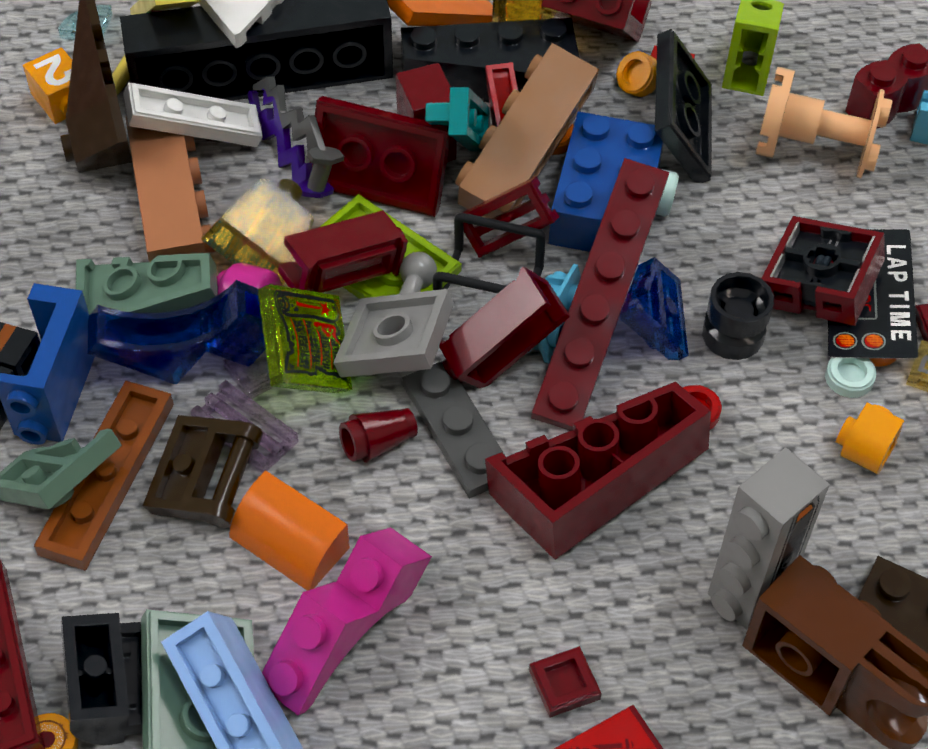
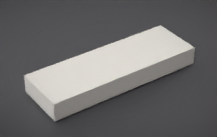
M129 82L123 93L128 126L258 147L263 137L257 108L253 104Z

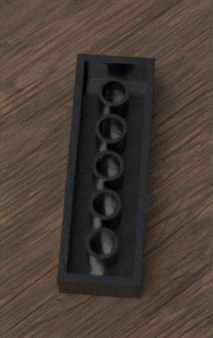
M284 0L273 8L272 14L263 24L255 22L246 32L247 41L238 48H235L202 6L120 16L124 53L131 83L234 101L248 99L249 91H257L258 96L262 97L264 90H253V84L275 76L276 86L284 85L285 93L393 78L392 20L387 0Z

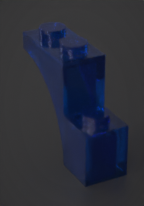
M238 280L222 293L206 302L172 312L133 313L97 305L88 318L87 354L172 384H178L206 352L250 367L281 334L280 315L276 309L273 294ZM275 295V297H276V304H277V307H278V309H279L278 302H277V296Z

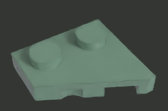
M112 429L100 430L96 437L82 448L77 440L72 438L49 447H39L25 451L0 472V501L48 510L56 508L68 501L74 494L73 488L119 449L122 444Z

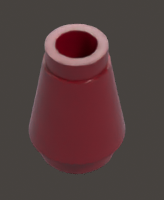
M409 408L352 414L349 416L348 421L341 423L339 426V436L343 450L352 462L362 459L364 463H367L407 441L409 438L417 436L418 433L415 416Z

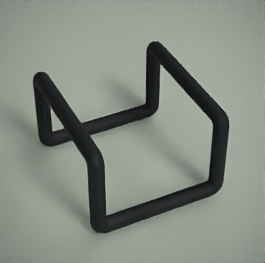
M459 213L455 216L454 253L452 255L454 259L459 261L464 248V223L536 238L533 272L541 277L544 268L546 239L545 233L542 230L466 213ZM437 272L433 275V290L448 289L451 283L498 294L506 287V285L446 272ZM442 282H447V284L442 288Z

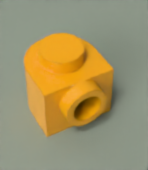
M867 402L857 419L849 416L844 422L836 439V443L843 446L840 456L879 474L897 444L904 420L893 415L883 406L872 405Z

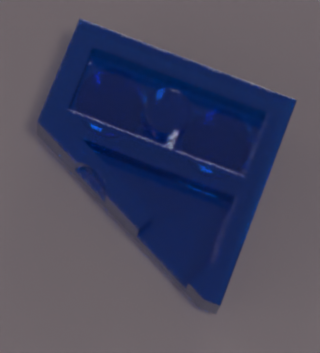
M653 257L638 265L620 313V320L642 337L651 349H656L668 360H680L689 356L681 281L658 259Z

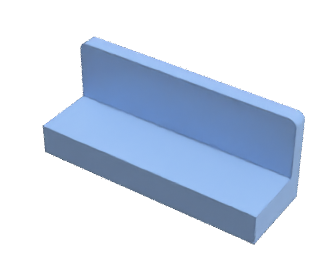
M207 611L161 641L217 749H303L231 617Z

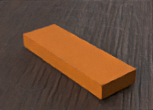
M387 0L389 8L407 26L501 22L504 17L488 0Z

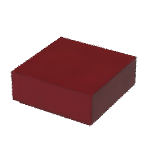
M580 646L529 664V672L549 718L601 700L602 693Z

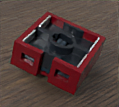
M792 216L761 278L770 286L774 295L773 309L801 314L803 309L816 311V318L855 326L885 260L884 233Z

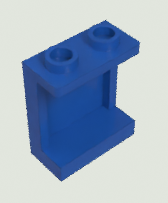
M34 283L27 300L41 338V343L26 376L0 373V400L14 435H17L27 443L40 445L44 444L46 440L55 442L64 440L99 346L82 290Z

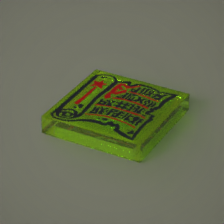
M273 284L259 288L258 296L271 387L327 393H342L353 390L351 377H340L333 363L345 336L339 296Z

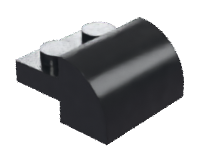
M119 613L62 616L63 656L69 727L72 735L87 743L113 745L123 743L125 735L142 734L141 622L120 623Z

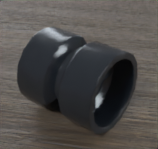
M735 272L720 277L711 288L702 332L706 346L713 353L725 359L741 360L749 358L759 351L764 342L767 331L766 326L769 323L774 304L772 290L763 279L750 273Z

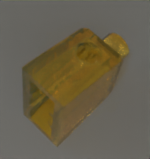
M261 178L202 236L201 240L232 264L244 262L272 270L278 274L283 285L285 281L278 273L279 264L290 261L296 262L283 244L284 237L311 230L314 219L312 214L298 203L302 197V189L296 182L290 179H281L277 185H274L268 179Z

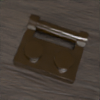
M178 415L142 506L151 514L158 516L204 521L221 528L230 527L235 513L234 508L231 506L252 449L259 448L264 434L263 430L254 424L244 421ZM224 443H233L212 500L204 499Z

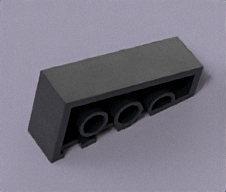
M572 17L401 28L402 71L439 63L451 87H469L479 98L483 99V102L488 103L486 65L513 62L518 91L521 92L528 81L524 77L531 61L537 54L543 57L552 43L578 58L580 57Z

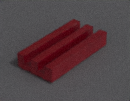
M537 176L462 212L482 217L522 196L528 195L529 201L492 219L510 222L536 209L539 216L522 225L542 229L559 218L557 211L549 208L547 203L550 199L546 192L541 194L538 188L541 183ZM464 223V233L479 258L525 237V235L505 232L483 243L480 236L494 229L482 226L474 227L473 224Z

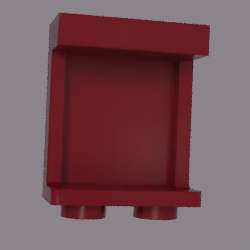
M543 0L541 6L559 18L572 17L573 23L639 42L652 1Z

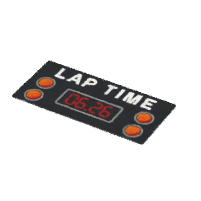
M867 229L884 233L885 260L856 325L828 320V356L831 358L916 359L918 358L910 231L907 229Z

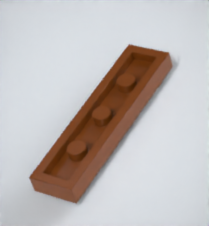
M125 380L94 436L95 438L100 430L112 429L122 446L73 488L74 494L68 501L54 508L34 544L38 556L84 571L87 570L174 405L171 393Z

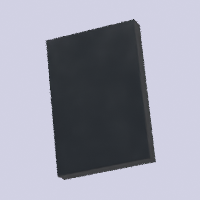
M672 29L657 34L655 132L690 178L696 183H705L710 181L712 177V84L677 34Z

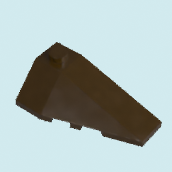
M79 0L66 112V124L69 134L60 136L66 162L75 161L79 173L132 163L95 0Z

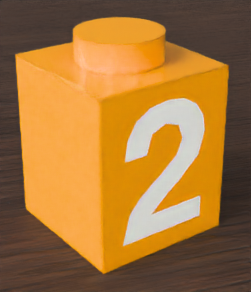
M60 47L23 64L31 95L55 124L66 119L72 59Z

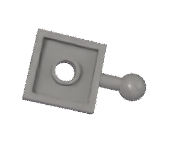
M413 252L403 259L399 272L404 283L399 294L361 298L333 362L340 377L371 376L404 371L415 372L432 368L454 302L448 289L421 292L422 288H426L433 283V275L437 273L436 263L430 255L424 252Z

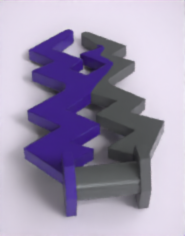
M275 76L266 77L253 84V90H264L263 105L273 104V108H266L261 111L258 92H248L249 104L256 105L259 122L262 126V140H269L276 136L278 167L291 165L293 190H297L302 197L323 198L333 194L334 188L327 182L332 165L342 162L345 156L340 150L325 146L315 115H308L304 119L303 108H296L287 112L284 85L276 86ZM290 128H292L293 141H299L306 137V157L311 163H305L304 145H296L291 148Z

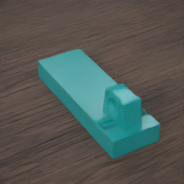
M450 87V103H426L425 121L429 122L430 125L449 126V136L454 137L457 142L470 151L482 152L479 149V144L490 126V107L469 87Z

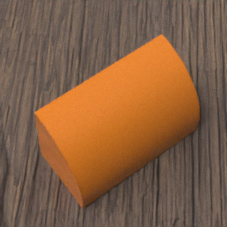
M266 470L257 478L242 498L233 516L229 532V538L306 590L314 589L350 548L348 524Z

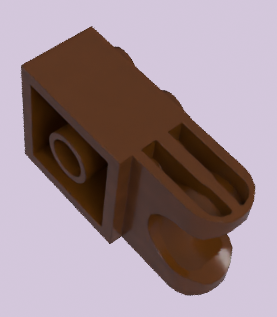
M799 555L758 598L742 646L829 716L837 708L882 745L890 749L914 748L922 739L928 726V653L883 619L881 613L872 604L864 600H858L837 584L835 578L826 569L818 565H812Z

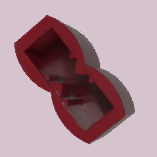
M920 43L909 44L894 51L888 60L876 61L861 68L854 78L845 112L851 116L870 120L880 89L885 90L884 98L892 100L887 124L896 117L897 113L917 109L923 91L928 90V50Z

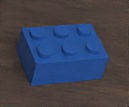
M577 112L551 209L557 211L559 218L550 224L548 244L587 252L591 251L624 158L659 169L664 142L655 132V125Z

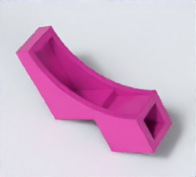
M391 527L361 535L337 581L304 591L297 602L262 671L276 699L296 715L305 713L314 703L331 674L360 638L383 616L406 602L412 595L432 556Z

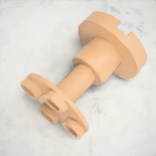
M777 67L775 81L782 82V86L772 84L760 135L767 136L768 141L767 143L759 141L756 155L773 158L779 137L814 144L816 136L863 146L857 178H862L864 170L874 172L881 146L873 143L877 127H886L892 106V100L884 98L885 90H879L869 120L824 110L825 100L790 93L795 70Z

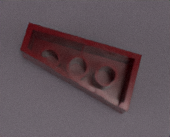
M677 382L670 383L616 405V412L600 419H593L592 416L574 422L573 430L548 440L545 435L525 442L526 449L505 457L501 452L486 458L489 494L520 527L556 560L709 449L711 410Z

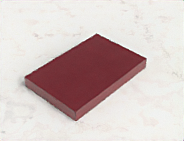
M321 96L316 100L315 117L325 146L338 149L345 156L342 162L332 165L327 181L334 188V192L354 197L359 194L370 201L433 217L437 215L441 204L451 136L448 135L449 126L430 125L425 120L326 96Z

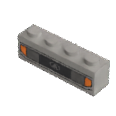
M786 447L738 487L708 591L715 610L728 621L736 619L746 630L749 627L758 598L799 555L803 557L830 486L826 480Z

